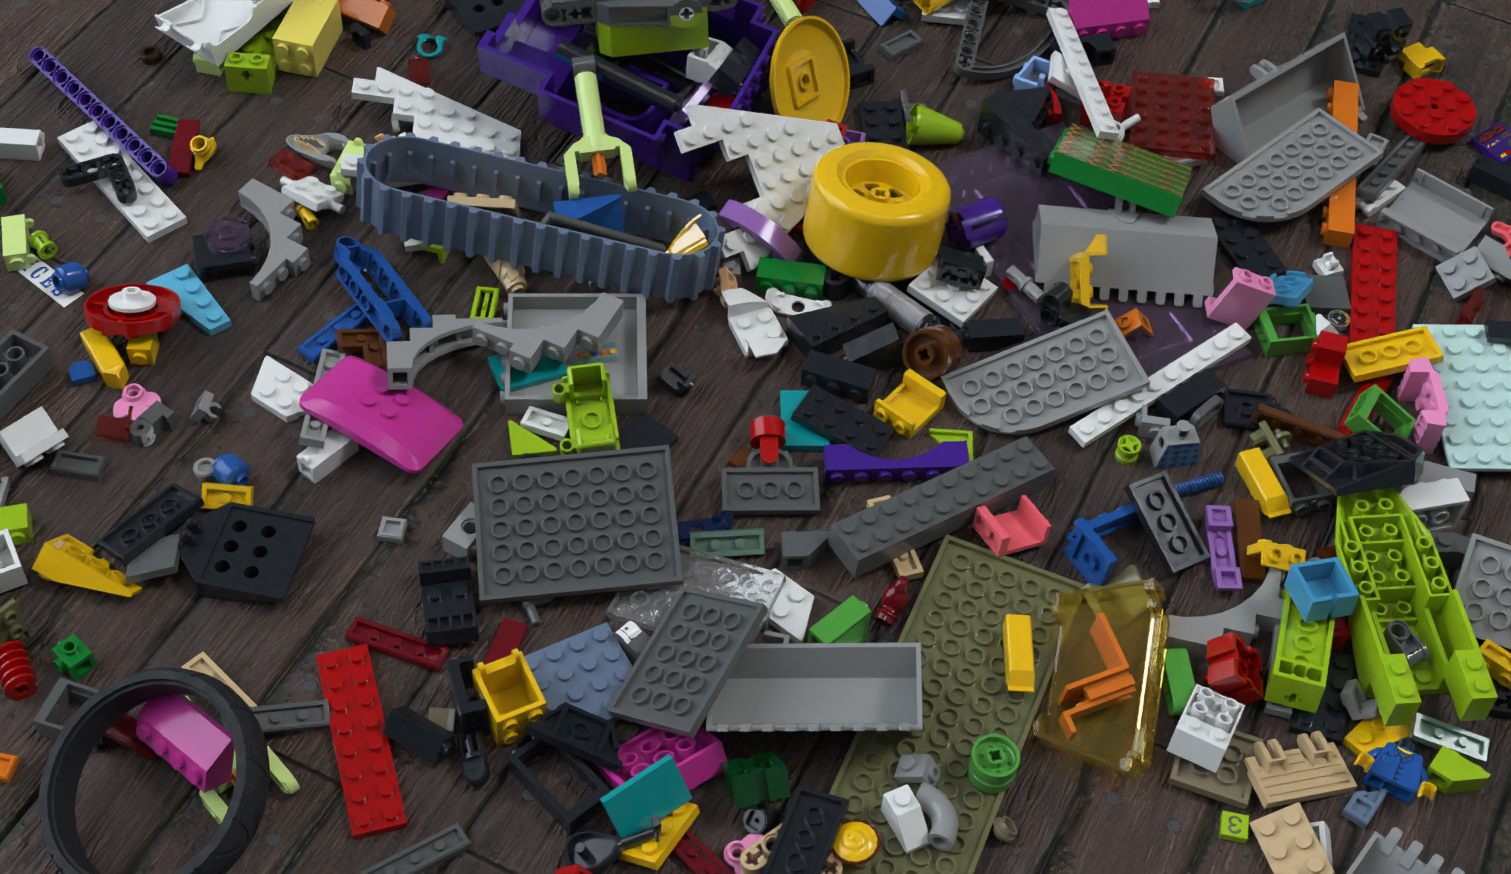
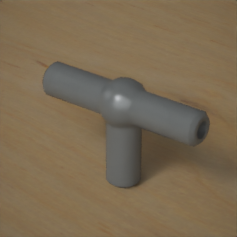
M900 90V106L906 123L910 122L912 115H909V112L914 103H909L906 90ZM917 103L927 107L926 103Z
M553 597L521 600V606L526 610L532 626H539L542 622L535 607L552 602Z

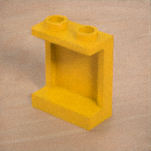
M909 368L904 373L903 382L883 401L879 398L875 401L873 415L877 419L896 428L895 431L911 439L944 407L946 392Z

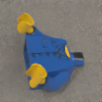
M1400 739L1398 745L1387 742L1384 748L1376 747L1368 752H1360L1353 763L1355 766L1360 765L1365 769L1366 775L1362 781L1363 784L1378 791L1386 788L1389 790L1387 795L1410 805L1416 793L1417 797L1426 796L1430 799L1429 801H1433L1437 787L1429 782L1426 769L1422 767L1423 758L1413 752L1415 744L1409 739Z

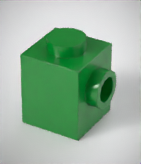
M75 634L61 640L52 648L55 660H53L55 667L60 673L66 672L75 682L97 667L93 653Z

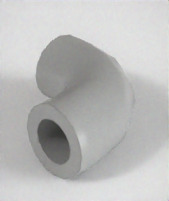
M923 781L916 794V799L922 811L931 819L932 826L928 835V841L939 850L950 851L955 845L959 829L956 809L946 794Z

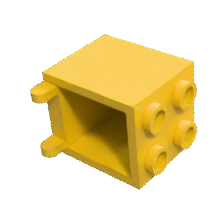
M517 648L511 650L512 655L486 665L483 662L477 663V668L472 670L473 694L476 701L485 699L489 729L497 746L512 744L520 737L527 735L524 733L527 723L539 721L547 709V703L522 651L519 652Z

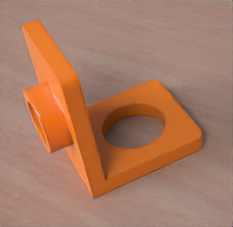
M1137 308L1114 320L1124 337L1140 328L1150 337L1154 336L1148 318Z

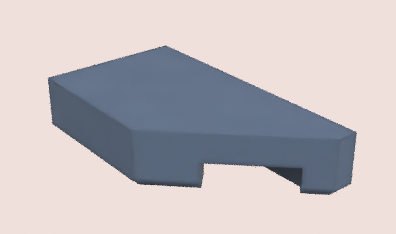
M1383 788L1380 791L1355 792L1341 815L1365 829L1389 790Z

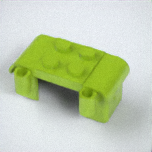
M601 362L568 367L567 376L562 377L563 383L557 382L552 386L554 402L566 404L570 439L565 438L560 442V454L619 450V433L609 371L605 370V365Z

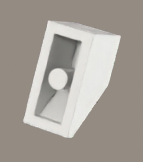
M908 784L883 795L881 811L906 854L929 845V833L921 806Z

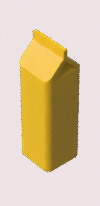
M92 328L82 331L80 337L83 345L106 385L123 391L129 379V374L125 363L109 336H103L101 332Z
M1260 448L1240 452L1235 466L1254 500H1258L1261 513L1268 515L1269 519L1291 514L1288 497Z
M1007 614L1002 627L1005 678L1008 692L1034 693L1035 671L1031 616Z

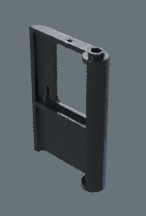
M593 24L585 25L584 29L570 43L568 40L562 39L554 56L555 59L572 66V57L594 55L596 77L598 80L671 115L680 111L683 102L699 84L685 78L686 69L653 53L610 57L600 53L596 26ZM629 65L634 66L682 90L675 94L625 69Z

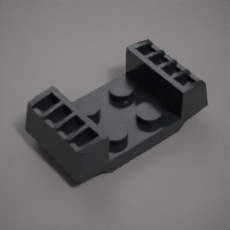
M469 556L419 561L418 568L427 647L479 641Z

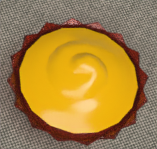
M857 817L853 820L846 819L842 823L831 852L834 854V858L840 860L843 864L852 866L863 865L873 860L875 855L880 852L879 847L882 844L880 840L881 833L868 820H860Z

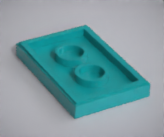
M497 354L487 357L489 367L500 391H505V385H501V373L506 372V367H502V355ZM546 355L542 356L531 374L511 366L510 390L515 392L561 379L567 376V367L565 363L553 360Z
M780 390V418L785 422L786 444L782 447L783 451H823L824 445H830L829 440L791 420L793 412L808 391Z
M667 754L600 798V801L619 837L622 838L652 826V815L656 814L661 820L691 800L692 796L673 758Z

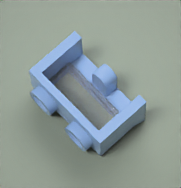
M1033 56L1029 62L1024 64L1023 69L1015 74L1012 82L1014 90L1044 87V84L1050 85L1048 81L1050 61Z

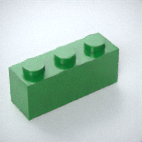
M760 257L755 292L766 293L769 288H776L780 292H785V294L822 300L826 265Z

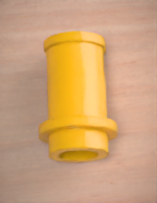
M300 203L297 204L295 207L296 215L301 217L305 227L308 230L317 228L319 221L313 214L312 209Z

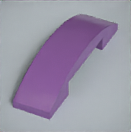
M729 199L718 214V218L732 228L740 227L774 251L772 256L776 259L795 261L802 251L795 241L778 225L742 203Z
M1206 505L1207 551L1211 556L1208 558L1214 585L1219 591H1242L1240 567H1236L1231 534L1233 528L1230 506Z

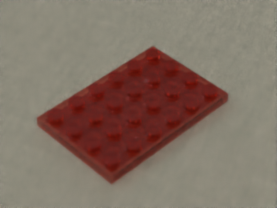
M1132 71L1130 117L1138 114L1141 121L1130 127L1129 144L1161 156L1214 161L1215 127L1212 124L1211 106L1215 104L1214 79Z

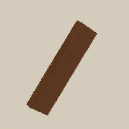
M1259 403L1250 420L1258 425L1260 422L1266 421L1270 429L1275 430L1279 428L1281 432L1288 431L1292 437L1315 446L1347 436L1341 432Z
M1234 498L1233 514L1238 567H1240L1241 580L1247 583L1263 584L1266 575L1265 566L1261 565V558L1247 555V546L1255 544L1258 540L1262 539L1258 500Z

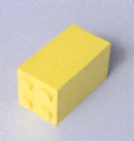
M339 0L293 1L272 38L278 70L315 78L318 77L343 31Z

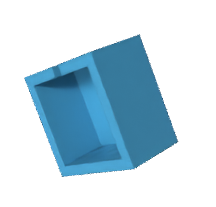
M1338 557L1291 564L1284 584L1305 623L1327 619L1328 614L1331 618L1352 615L1360 595Z

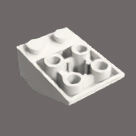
M708 37V48L693 49L688 54L685 78L697 83L709 81L733 50L728 44Z
M1196 684L1166 751L1216 773L1245 705L1216 693L1210 688Z

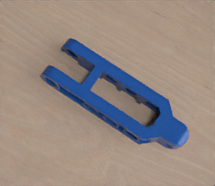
M344 236L337 239L333 257L339 264L335 276L386 342L400 341L403 337V332L400 330V326L395 319L396 317H402L410 328H433L432 319L428 312L379 250L365 246L353 237ZM360 270L370 275L389 301L384 302L381 297L377 296L372 289V285L367 283L361 275Z

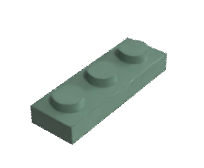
M763 528L689 532L691 558L765 554Z
M1416 712L1411 722L1409 739L1438 750L1444 745L1449 749L1455 750L1465 759L1479 765L1487 762L1489 738Z

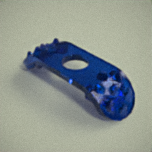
M725 510L719 515H713L712 518L683 522L677 521L679 542L690 541V528L694 526L702 527L703 531L729 530L733 523L732 512Z

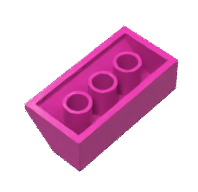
M1069 0L1067 9L1078 37L1109 33L1111 39L1144 35L1147 32L1150 20L1148 0Z
M183 694L158 697L149 700L138 713L136 735L141 741L150 746L157 755L164 758L175 770H178L191 784L198 787L203 793L231 780L235 749L231 733Z

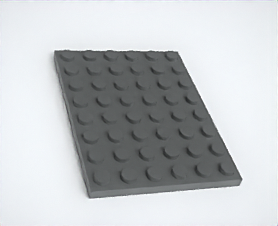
M669 445L472 464L480 604L683 584Z

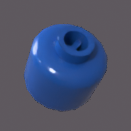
M74 261L58 266L52 275L54 287L57 291H61L64 294H72L83 290L87 285V279H89L87 269Z
M233 453L222 454L214 461L212 466L213 477L219 483L244 486L248 482L249 465Z

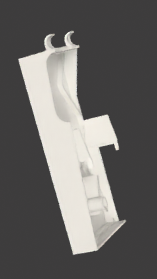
M188 0L159 15L155 14L154 16L159 27L155 26V28L218 67L226 60L228 52H236L294 0Z

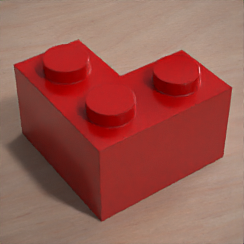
M1321 330L1318 339H1313L1310 349L1312 354L1308 353L1305 360V366L1308 367V370H1305L1302 383L1306 384L1304 393L1332 399L1338 385L1340 367L1346 355L1348 336Z

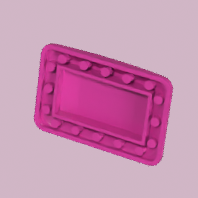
M346 356L310 387L299 400V405L305 412L402 470L412 474L423 471L463 428L461 418L413 386V389L388 390L387 371L356 356Z

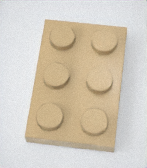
M1299 802L1249 823L1273 874H1335Z

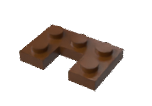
M336 329L335 338L338 353L362 352L363 360L387 371L386 343L376 329Z

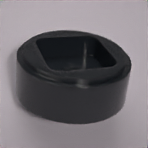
M763 807L747 810L743 817L745 829L751 834L767 832L771 826L770 813Z

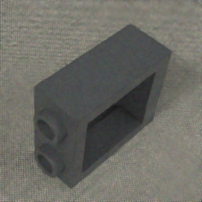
M1302 452L1270 457L1268 462L1288 497L1292 513L1287 514V516L1328 510L1332 507L1336 498L1333 491L1311 476L1309 478L1317 495L1294 498L1284 476L1304 473L1296 466L1289 465V457Z
M60 677L33 720L38 734L56 740L63 729V726L56 724L71 700L85 703L100 690ZM103 734L91 752L97 753L100 746L106 743L108 737Z

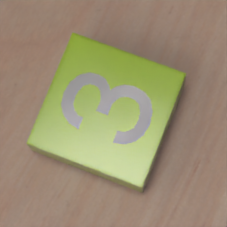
M1222 810L1219 838L1246 844L1249 816Z

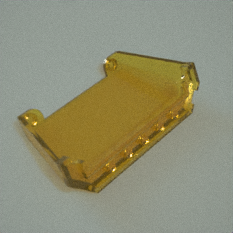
M1155 578L1057 593L1056 601L1052 604V615L1060 625L1047 714H1040L1037 720L1033 722L1034 736L1043 745L1131 780H1139L1142 777L1141 771L1148 770L1151 767L1170 626L1169 615L1163 614L1161 601L1166 599L1165 592ZM1104 613L1130 666L1128 672L1135 681L1134 687L1136 692L1130 694L1132 698L1072 720L1077 733L1072 740L1068 741L1058 720L1062 712L1075 708L1079 700L1059 706L1057 701L1066 685L1107 670L1090 634V629L1097 615Z

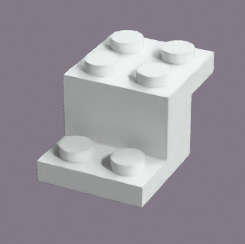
M42 406L0 431V443L16 467L24 464L26 468L44 458L41 453L46 452L48 455L65 445L63 440L69 437L64 428L59 431L57 430Z

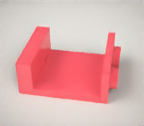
M1026 495L1021 496L1017 510L993 516L985 505L976 507L972 522L973 528L997 557L1046 544L1051 529L1049 521L1044 518Z

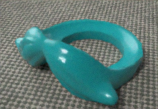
M428 34L417 35L416 37L419 39L417 42V52L426 59L436 58L442 53L444 42H447L448 39L440 35L435 37ZM427 41H435L438 48L435 52L427 54L422 51V44Z

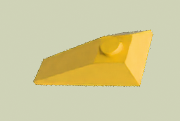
M69 534L45 542L32 567L45 580L126 597H132L143 589L136 582L128 584L125 578L126 574L118 570H111L109 568V561L105 558L98 559L93 556L94 550Z

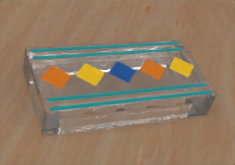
M617 342L604 343L599 352L585 349L582 346L575 347L572 352L574 366L599 362H620Z

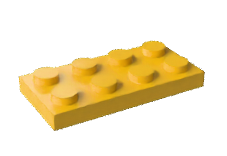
M1427 326L1348 343L1343 363L1355 383L1406 371L1410 359L1428 357L1431 365L1442 363L1444 355Z

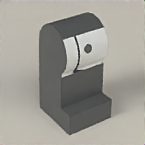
M159 401L154 402L130 425V432L134 443L139 447H147L154 442L155 437L164 429L168 428L172 431L178 425L175 412Z
M627 621L613 633L623 651L635 662L651 638L644 631L642 632L632 621Z

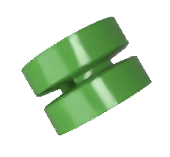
M988 734L979 738L973 745L967 767L968 777L972 784L987 793H1000L1010 788L1015 780L1020 763L1018 747L1012 740L999 734Z

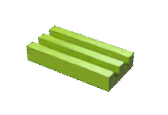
M477 286L470 318H495L500 288ZM482 292H484L485 297L481 315L478 317L477 312ZM494 293L489 316L486 317L490 295Z

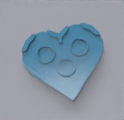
M1286 271V275L1278 277L1276 273L1272 274L1268 278L1273 281L1276 296L1268 305L1278 304L1283 305L1285 308L1297 307L1311 292L1313 277L1307 278V273L1300 271Z

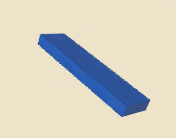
M354 303L298 346V353L311 363L316 364L320 360L322 348L334 350L337 347L336 329H361L370 320L357 303Z

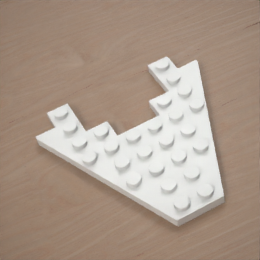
M377 67L375 81L360 78L353 79L351 99L394 104L392 119L414 122L413 133L416 137L429 139L435 136L438 137L439 142L451 144L456 141L460 142V147L473 149L477 146L482 148V152L489 154L499 151L503 152L504 157L514 160L520 155L521 130L440 95L431 88L420 86L380 67ZM343 153L340 175L357 177V158L364 156ZM393 182L385 185L396 188L419 183Z
M696 104L685 106L692 126L674 132L681 154L719 142L726 162L745 156L760 197L743 204L770 219L786 233L805 215L812 175L819 159L830 150L845 145L837 123ZM740 228L725 234L721 259L740 253L748 272L758 266L760 257H766L772 250Z

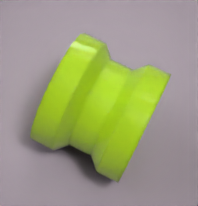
M1132 435L1122 436L1118 440L1115 450L1116 460L1125 465L1134 464L1138 459L1141 449L1139 439Z

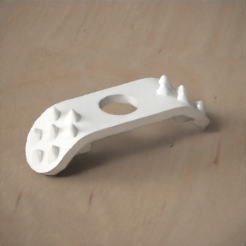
M769 288L765 295L768 307L773 312L786 316L832 306L829 300H810L785 294V292H780L776 288ZM794 303H802L805 309L802 312H795L792 310V305Z

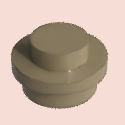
M1007 816L994 819L993 832L995 836L1001 841L1011 842L1017 834L1014 822Z

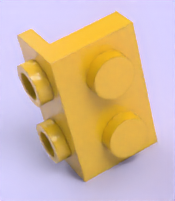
M1261 539L1257 543L1247 546V555L1261 558V565L1288 572L1291 563H1303L1306 560V550L1294 548L1289 544H1277L1271 540Z
M1487 638L1479 648L1490 677L1511 690V653Z

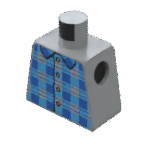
M1186 420L1178 421L1175 426L1162 427L1149 448L1155 469L1192 466L1199 463L1200 440L1195 426Z

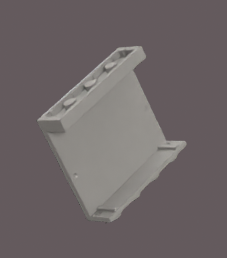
M1417 168L1412 182L1389 208L1384 207L1380 211L1375 226L1398 231V239L1443 263L1463 253L1489 222L1494 208Z

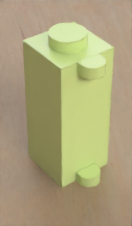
M360 138L348 141L330 174L331 186L348 195L354 194L357 177L340 175L343 153L364 156V146L366 144Z
M25 214L1 217L3 258L8 272L31 268V264L36 262V256L31 254L28 239L30 237L29 228L34 226V220L26 219Z

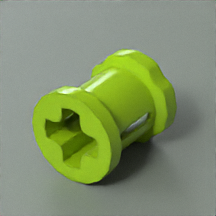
M35 231L28 239L30 246L36 248L38 256L43 260L52 258L58 251L57 245L49 240V236L45 231Z

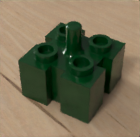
M773 751L752 755V758L748 759L738 758L721 762L726 793L733 799L738 808L749 810L763 807L766 809L765 800L770 804L782 802L783 798L791 797L786 765L782 760H778V756Z

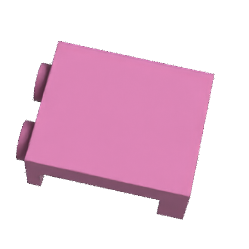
M1234 267L1232 270L1233 280L1218 298L1209 296L1205 300L1207 318L1230 326L1238 323L1246 331L1275 298L1276 293L1273 281L1270 278L1257 275L1246 269Z

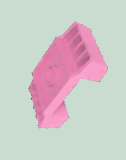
M1428 357L1410 359L1403 379L1400 381V386L1397 388L1398 401H1415V408L1419 411V416L1412 429L1413 434L1408 440L1422 447L1425 454L1433 455L1434 449L1437 447L1438 441H1440V436L1443 435V430L1447 426L1446 415L1449 407L1440 375L1433 370Z

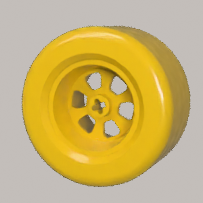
M859 142L836 147L823 155L814 168L803 222L804 239L809 249L821 262L844 275L874 282H896L910 279L928 269L937 257L951 202L949 183L940 169L932 162L915 152L899 146L876 142Z

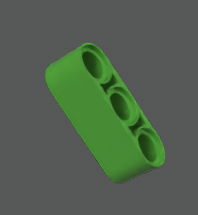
M1159 649L1158 667L1169 715H1182L1195 688L1187 649Z

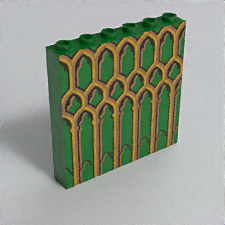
M1072 123L1069 129L1065 128L1053 151H1051L1047 164L1051 165L1048 172L1172 218L1175 217L1192 169L1191 166L1120 140L1097 138L1095 131Z

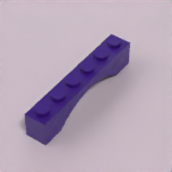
M943 441L925 454L898 460L870 456L856 450L849 444L824 445L822 454L824 481H831L833 483L853 480L856 482H865L867 480L886 482L892 479L912 481L922 478L930 480L969 462L967 441Z

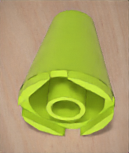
M914 103L909 112V115H912L910 122H906L905 127L907 145L958 144L959 141L964 139L965 128H963L962 123L921 104Z

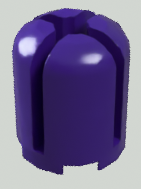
M985 197L948 211V222L945 223V228L950 242L955 241L961 248L960 250L966 252L1003 237L1008 229L1007 217L993 218L1006 212L1002 204L993 197Z

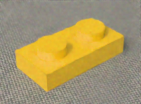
M204 482L202 483L201 498L205 505L201 508L217 509L230 502L253 506L254 486Z

